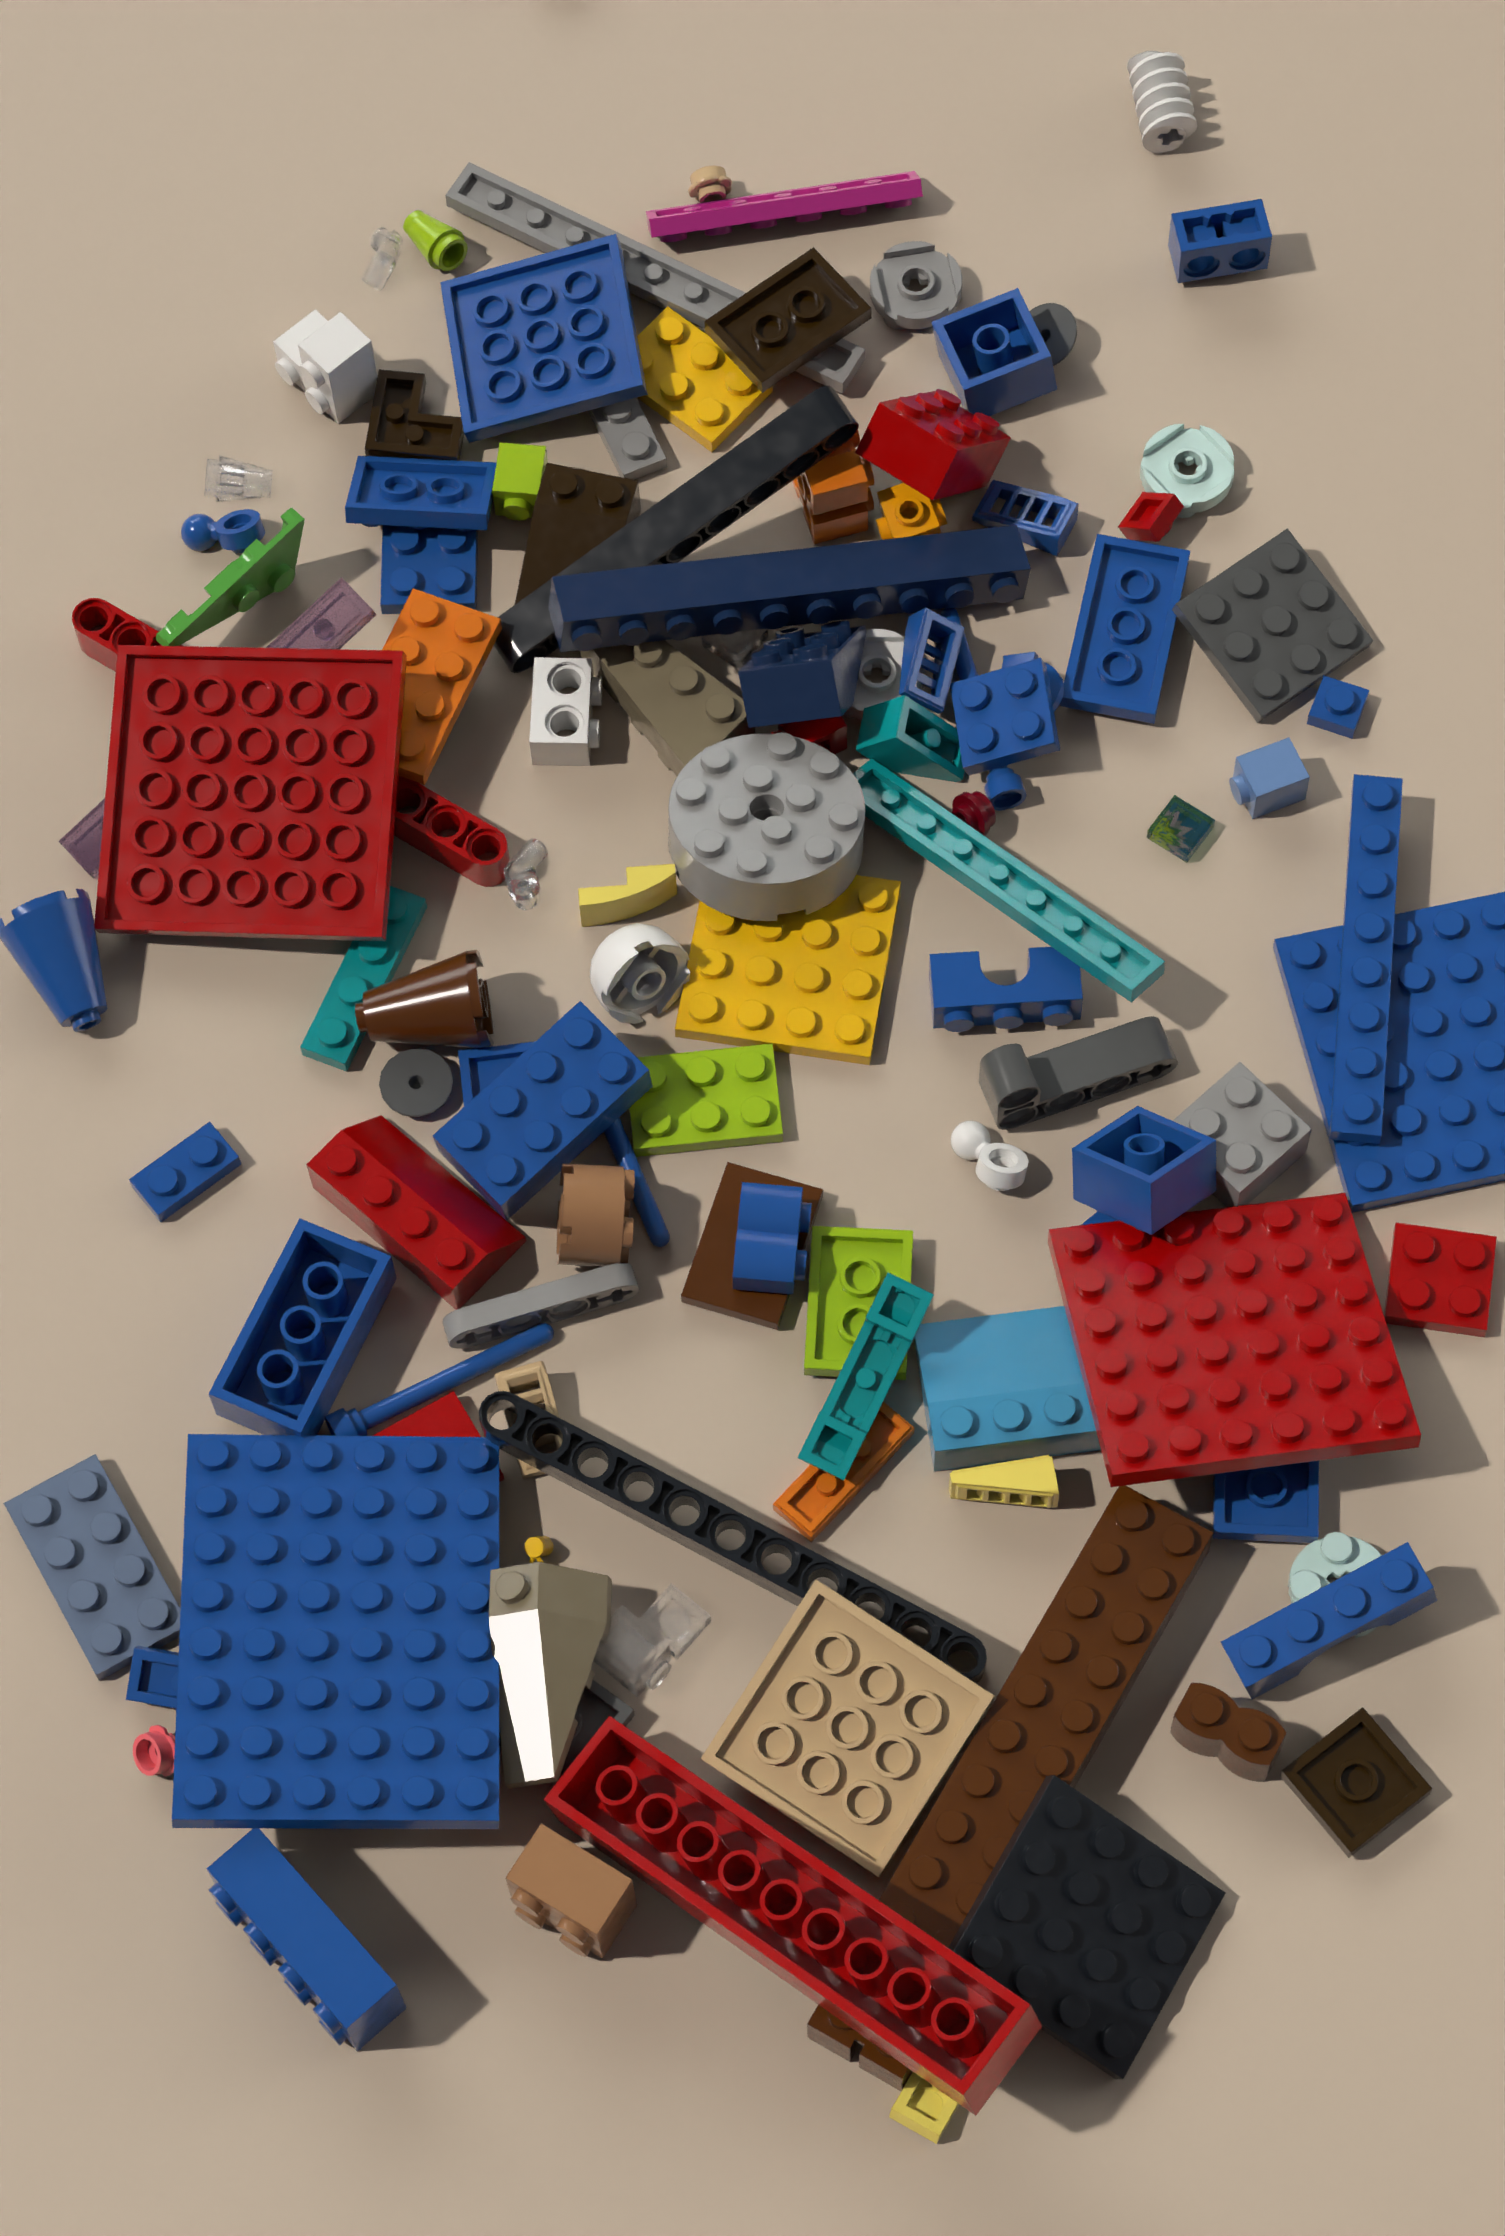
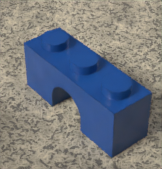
M1052 947L1028 948L1027 974L1021 981L1012 985H998L984 976L980 967L979 951L930 954L929 983L933 1029L945 1028L951 1032H963L971 1029L973 1026L994 1025L1000 1029H1012L1019 1027L1023 1023L1044 1022L1050 1026H1061L1070 1023L1072 1020H1081L1083 994L1080 966Z

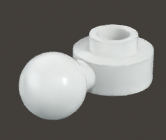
M977 1121L962 1122L953 1130L951 1135L953 1151L965 1160L978 1159L976 1175L989 1188L996 1191H1007L1023 1184L1029 1160L1022 1150L1006 1143H991L989 1131L983 1124Z

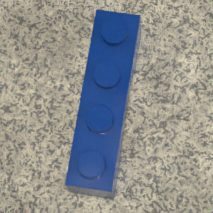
M1406 1542L1221 1641V1644L1251 1700L1298 1676L1307 1664L1340 1642L1375 1627L1391 1626L1438 1600L1433 1585L1411 1546Z

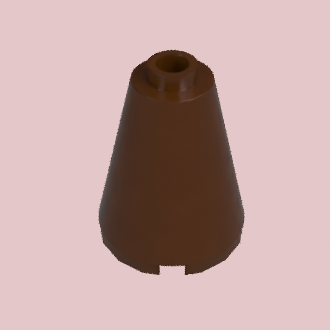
M470 950L462 952L363 992V1002L355 1003V1014L359 1032H368L371 1041L467 1048L492 1047L494 1042L490 1034H494L487 981H483L482 978L478 979L477 967H483L479 951Z

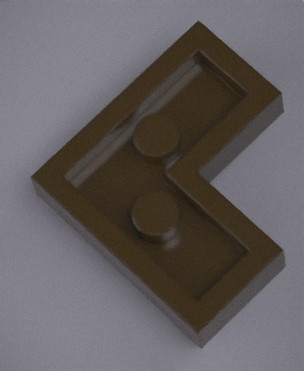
M379 369L365 443L366 456L460 461L464 438L461 417L421 413L426 388L424 373Z

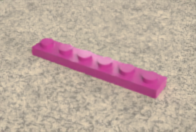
M915 171L650 210L646 211L648 230L652 238L660 237L661 242H676L686 239L687 232L705 230V235L714 236L732 232L733 225L750 223V228L752 229L768 228L777 225V219L795 216V221L797 222L814 221L821 219L822 212L840 210L841 215L860 214L867 211V205L884 203L885 208H901L911 205L912 198L923 197L921 178Z

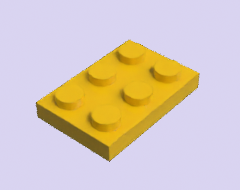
M668 306L637 336L648 394L637 398L710 452H713L773 392L772 386L762 393L710 336Z

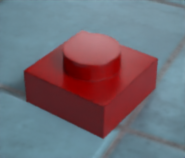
M1142 492L1118 528L1129 540L1159 542L1171 530L1174 520L1184 506L1175 494Z

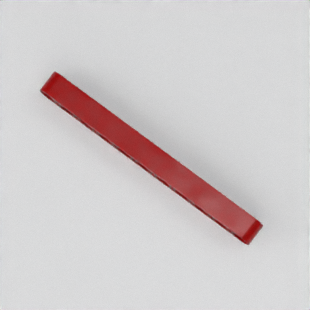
M89 598L83 600L72 612V623L81 650L87 656L116 672L118 645L162 646L156 641V635L159 631L103 599ZM99 625L104 626L100 630L89 631L92 627ZM398 776L394 836L478 885L494 887L508 878L511 871L508 843L505 835L500 830L420 783ZM407 806H413L418 808L414 812L409 814H402L398 812L400 809ZM452 829L458 831L450 837L438 836L444 830ZM484 853L497 854L494 859L489 861L477 859Z

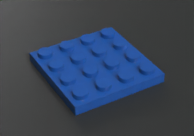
M616 234L440 282L463 431L469 443L648 395L623 254Z

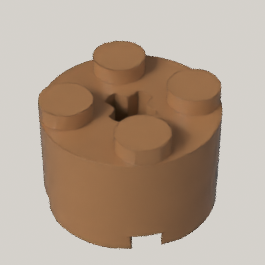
M562 1163L559 1186H563V1194H561L560 1201H558L557 1265L602 1267L613 1263H628L629 1248H632L633 1218L629 1217L630 1200H633L634 1170H624L623 1166Z

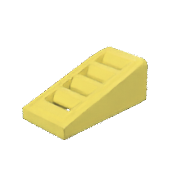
M1049 1455L953 1470L949 1477L951 1499L1045 1508L1058 1507L1059 1488L1053 1458Z

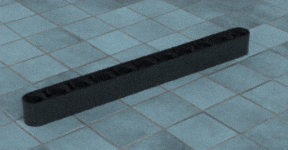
M507 1391L494 1392L482 1401L479 1409V1421L483 1434L493 1444L499 1446V1449L796 1606H799L807 1594L808 1587L813 1580L821 1577L829 1578L838 1587L837 1593L858 1606L863 1602L869 1601L877 1603L884 1612L880 1621L898 1633L902 1634L910 1626L924 1628L930 1635V1641L921 1648L949 1665L948 1657L953 1652L959 1650L970 1652L975 1657L977 1666L970 1672L961 1674L976 1684L982 1679L987 1661L986 1649L982 1642L974 1635ZM500 1410H509L518 1416L513 1426L508 1429L499 1430L489 1423L492 1416ZM545 1434H555L563 1440L561 1447L557 1451L548 1454L539 1452L535 1448L536 1441ZM597 1457L607 1462V1470L599 1477L590 1478L580 1472L581 1465L589 1458ZM637 1481L647 1482L653 1487V1494L645 1501H632L625 1495L626 1489L630 1484ZM681 1505H689L698 1510L699 1517L693 1524L681 1526L672 1521V1512ZM727 1529H735L744 1535L745 1542L735 1550H726L718 1545L717 1537ZM773 1553H780L790 1559L791 1567L782 1574L774 1575L767 1572L762 1563L767 1556Z

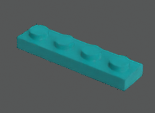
M390 886L386 942L352 941L300 1046L303 1056L340 1070L348 1071L366 1032H359L355 1014V1003L363 1002V992L392 981L427 909L426 898Z

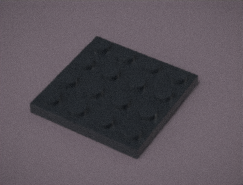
M1049 1775L1045 1777L948 1948L1031 2004L1042 2025L1041 2029L1114 2079H1124L1226 1893L1055 1775Z

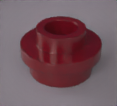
M978 791L973 793L963 792L954 798L952 814L986 836L989 833L990 827L996 822L995 810L990 800Z

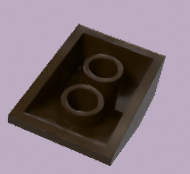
M547 463L534 505L515 604L637 518L641 512L639 481Z

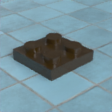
M1363 1707L1281 1770L1280 1774L1284 1782L1348 1858L1420 1803L1432 1791V1787Z

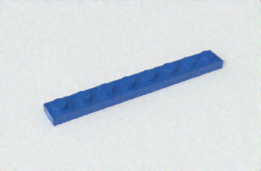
M1354 774L1352 781L1329 1139L1380 1144L1382 1137L1403 778Z

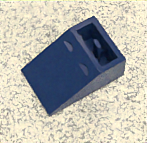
M836 621L822 625V631L804 633L803 627H790L775 632L776 637L763 644L764 647L759 652L752 654L751 659L738 671L748 727L842 716L854 702L866 638V626L850 627L849 621Z

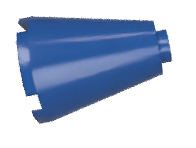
M76 889L78 894L76 898L67 899L64 890L26 902L11 910L14 920L6 926L2 918H0V940L62 1027L72 1026L75 1032L84 1031L98 1025L102 1021L100 1015L107 1010L92 905L88 892L83 889Z

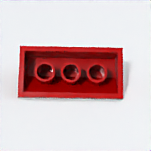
M382 1115L342 1129L306 1164L312 1186L316 1191L456 1310L460 1309L527 1241L523 1234Z

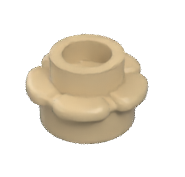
M705 166L697 169L690 176L691 186L688 189L690 197L695 198L700 203L726 199V195L732 190V180L726 176V171L721 166Z

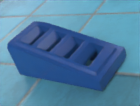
M992 480L972 516V521L988 528L1017 525L1022 542L1058 556L1077 522L1079 504L1060 496ZM998 497L1006 500L999 513L991 511ZM1015 504L1022 507L1016 518L1009 516ZM1031 511L1038 513L1034 522L1026 521ZM1047 518L1054 520L1051 527L1044 525Z
M926 607L909 616L904 637L899 695H906L919 705L937 714L944 712L965 627ZM927 639L935 642L936 647L928 644ZM924 653L933 657L934 662L924 658ZM920 667L933 673V678L919 672ZM916 682L931 688V694L915 687Z

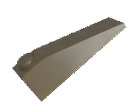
M543 1562L490 1570L489 1626L492 1655L499 1662V1731L504 1783L509 1789L559 1780L578 1725V1721L575 1718L584 1688L590 1689L595 1675L591 1668L599 1644L606 1643L611 1628L612 1579L608 1575Z

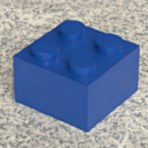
M1018 288L931 322L939 357L961 400L963 408L970 413L975 414L979 412L991 416L1058 390L1051 354Z
M1136 1106L1072 1148L1073 1199L1096 1209L1100 1213L1107 1214L1152 1235L1216 1192V1139Z

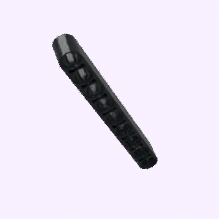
M829 385L816 389L556 576L678 563L846 443L857 432L859 428L858 422L833 387ZM552 579L497 617L501 619L502 629L495 641L494 647L513 673H519L534 666V657L545 658L559 648L549 611Z

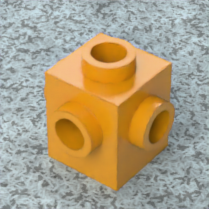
M905 483L877 492L883 517L876 519V524L882 540L941 533L940 527L947 524L939 499L930 500V498Z

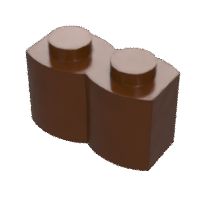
M1203 1683L1190 1684L1174 1714L1170 1730L1175 1740L1189 1751L1202 1756L1218 1757L1220 1762L1235 1775L1256 1782H1265L1282 1749L1287 1733L1282 1725L1268 1714L1252 1708H1239L1226 1693L1216 1687Z

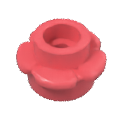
M161 1725L151 1726L149 1732L139 1735L134 1741L133 1758L135 1764L147 1776L162 1774L164 1777H167L174 1773L175 1735L168 1733L167 1729Z

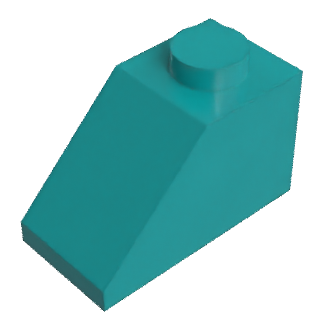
M906 695L864 708L856 745L857 752L868 759L873 758L891 772L951 782L963 780L965 770L962 766L958 734L955 727Z

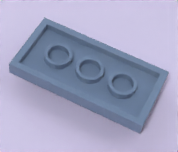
M96 1454L4 1503L99 1681L130 1665L135 1647L143 1646L159 1649L179 1638L181 1609Z

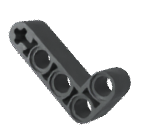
M1149 1016L1026 1057L1020 1044L1000 1046L987 1053L981 1059L979 1084L997 1127L1006 1130L1161 1078L1174 1070L1178 1065V1061L1159 1018Z

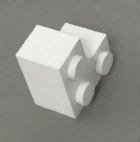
M315 309L273 341L277 357L275 368L282 379L291 386L296 383L305 392V397L312 408L319 414L326 412L337 424L341 423L374 397L378 376L371 340L343 313L340 312L327 321Z

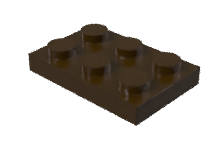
M813 247L705 320L704 325L705 332L763 393L872 318V308Z

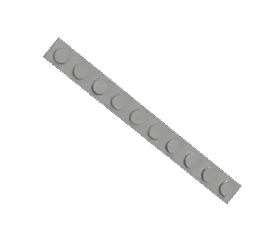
M470 162L445 195L448 207L545 253L616 234L621 244L629 293L663 309L668 306L686 320L705 328V320L745 294V292ZM842 338L795 370V372L825 386L830 385L835 391L843 394L865 361V349Z

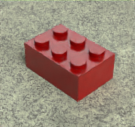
M936 389V391L918 393L917 395L879 402L855 453L931 500H937L987 487L1011 437L998 430L1000 424L995 419L979 412L975 414L970 413L960 407L961 400L957 396L945 390Z

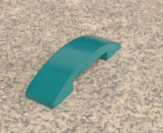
M887 1272L848 1357L797 1457L798 1459L843 1481L845 1480L903 1363L934 1294Z

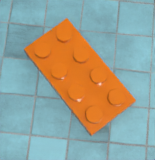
M414 588L382 650L404 651L407 656L398 776L425 785L495 644L502 625L500 618Z

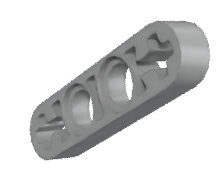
M613 1263L458 1309L448 1314L442 1323L449 1346L455 1349H465L524 1332L541 1323H555L624 1302L638 1293L639 1286L630 1263Z

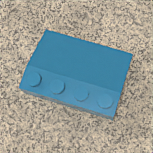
M1064 1306L920 1325L914 1337L934 1472L990 1465L1044 1455L1053 1457L1101 1450Z

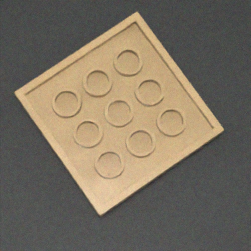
M816 1579L700 1759L880 1877L990 1706L995 1695Z

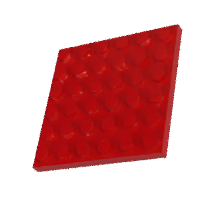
M118 645L94 923L95 930L98 933L386 942L407 661L404 651Z
M1346 1193L1185 1212L1152 1235L1120 1220L1049 1229L1048 1246L1111 1487L1419 1448L1421 1432Z

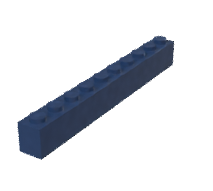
M1017 525L553 576L551 580L549 611L560 652L590 651L602 647L636 646L646 642L672 639L685 640L690 637L715 634L730 635L736 632L759 629L775 630L785 626L811 623L825 624L829 621L854 618L869 619L880 615L914 614L925 607L932 610L950 607L963 608L968 605L993 602L1008 603L1013 600L1024 599L1031 567Z

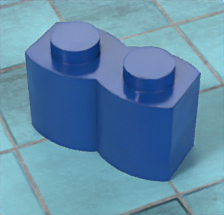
M742 1182L733 1266V1289L793 1294L795 1280L805 1281L807 1250H798L799 1232L809 1233L812 1203L802 1202L803 1187Z

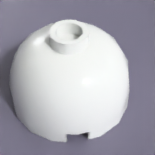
M635 923L611 933L598 946L591 959L590 982L600 1004L610 1016L621 1023L636 1024L644 1021L640 1014L657 1005L659 1015L681 996L683 984L688 982L690 978V970L686 967V960L690 959L683 947L659 927Z

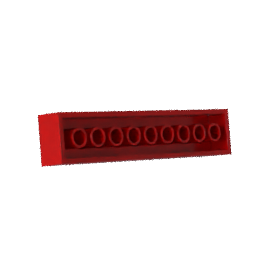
M611 1716L605 1720L543 1799L561 1824L975 2116L1042 2027L1031 2004Z

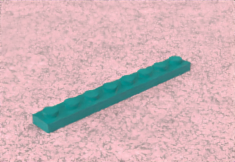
M873 758L853 773L862 789L865 801V816L1129 1002L1132 1003L1164 974L1165 961Z

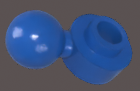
M252 509L231 512L220 518L217 522L208 515L194 514L184 521L181 528L183 542L194 551H206L213 547L216 541H219L223 549L232 550L234 553H243L256 539L260 541L265 535L260 514Z

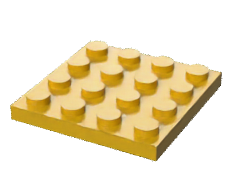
M856 875L848 888L827 906L807 915L804 910L777 915V921H753L737 918L719 912L699 901L689 953L690 960L687 963V968L690 970V978L688 982L683 984L675 1025V1037L741 1047L773 1043V1050L776 1052L870 1065L900 898L901 881Z

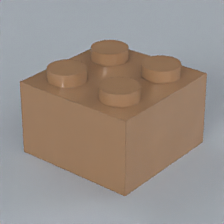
M540 1824L505 1877L511 1895L510 1899L517 1906L514 1911L515 1914L537 1929H542L544 1924L562 1934L559 1941L582 1957H587L589 1952H592L603 1959L637 1907L633 1880L543 1824Z

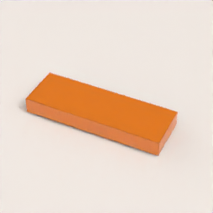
M883 1402L844 1481L809 1465L773 1503V1510L812 1542L914 1434V1427Z

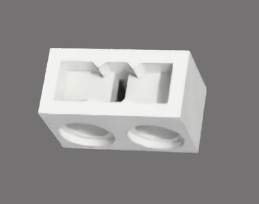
M534 657L529 738L532 765L590 766L591 748L600 747V719H592L593 706L602 705V677H594L592 658ZM567 687L578 689L577 691L571 694H562L559 692L561 689ZM565 729L575 731L574 734L566 737L556 735L559 731Z

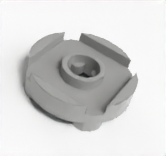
M911 241L891 247L884 253L883 260L877 266L874 265L871 271L870 296L877 312L884 317L885 324L895 330L932 327V321L955 313L961 299L962 274L957 261L949 253H947L946 257L942 253L935 251V245L927 242ZM911 279H918L920 285L928 284L926 288L918 292L907 289Z

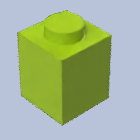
M499 442L492 488L495 515L505 516L518 521L532 518L536 497L546 464L548 463L546 446Z

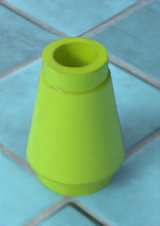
M421 210L412 212L405 219L403 224L404 232L432 268L451 271L463 262L468 246L464 241L461 231L425 214Z

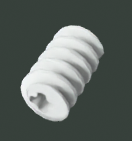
M1145 51L1130 58L1127 64L1130 75L1129 80L1133 90L1132 95L1136 104L1135 110L1139 119V129L1142 134V143L1145 149L1157 154L1179 148L1184 143L1185 138L1192 135L1198 126L1196 118L1193 116L1194 106L1190 101L1191 92L1187 86L1188 77L1183 70L1185 63L1183 57L1177 53Z

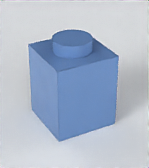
M1290 737L1237 756L1233 777L1229 779V784L1236 802L1239 805L1245 804L1252 819L1305 800L1310 776Z

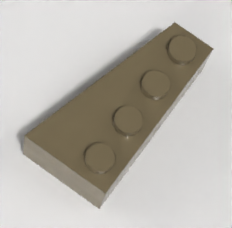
M665 640L646 642L636 646L620 645L580 651L581 658H592L594 676L602 677L604 689L616 703L619 702L630 716L633 726L641 735H645L658 752L660 760L676 776L679 775L692 758L705 748L729 738L756 734L755 727H748L743 699Z

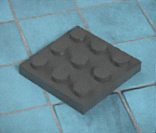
M1288 528L1177 602L1172 609L1257 723L1322 680L1323 675H1329L1360 654L1373 642V639Z

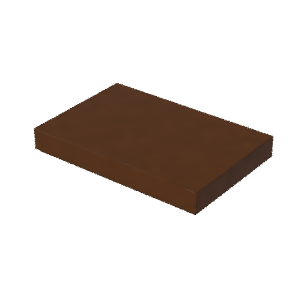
M727 1162L681 1294V1302L778 1330L790 1294L733 1289V1266L742 1182L803 1187L802 1202L812 1203L810 1230L809 1233L799 1232L798 1250H805L812 1226L823 1198V1189Z

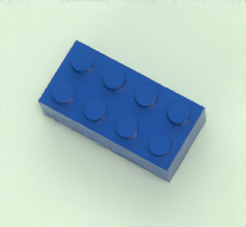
M579 1001L433 1135L438 1151L507 1221L561 1171L562 1163L569 1164L653 1087L650 1072Z
M299 1218L209 1392L216 1415L263 1435H298L302 1438L304 1435H318L325 1421L324 1416L328 1415L397 1279L392 1257Z
M253 1828L206 1868L214 1882V1885L208 1890L215 1898L216 1905L235 1927L243 1921L247 1924L243 1931L251 1940L250 1944L269 1966L273 1965L277 1960L281 1963L282 1966L278 1968V1971L285 1979L284 1983L304 2006L311 2000L315 2002L317 2006L312 2010L320 2019L319 2023L339 2046L348 2040L358 2052L406 2009L397 1984L259 1828Z

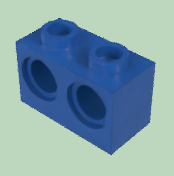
M1262 199L1171 214L1168 247L1178 283L1268 269L1272 234Z

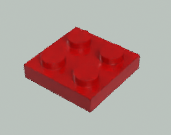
M1396 1222L1393 1230L1384 1309L1386 1324L1485 1338L1488 1327L1497 1236Z

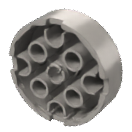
M788 733L741 735L709 746L685 765L671 789L669 797L668 846L669 853L676 867V875L686 889L698 900L719 912L737 918L753 921H777V915L793 913L804 910L806 915L815 912L837 899L852 883L859 870L863 855L865 801L862 789L852 771L835 754L813 742L794 737Z

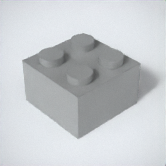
M1241 1062L1235 1065L1173 1120L1176 1123L1216 1139V1192L1213 1195L1226 1207L1248 1205L1300 1159L1307 1151L1312 1130Z

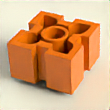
M858 430L846 443L792 481L797 497L800 498L803 505V514L814 544L868 530V511L874 510L873 496L869 487L874 485V475L870 462L864 458L860 459V456L855 453V447H858L860 443Z

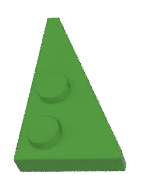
M293 508L288 509L280 516L283 521L282 530L266 545L258 539L252 542L238 559L231 562L204 587L206 593L211 597L189 616L181 609L157 633L156 641L162 646H179L239 611H248L257 601L271 593L285 590L295 578V568L305 519Z

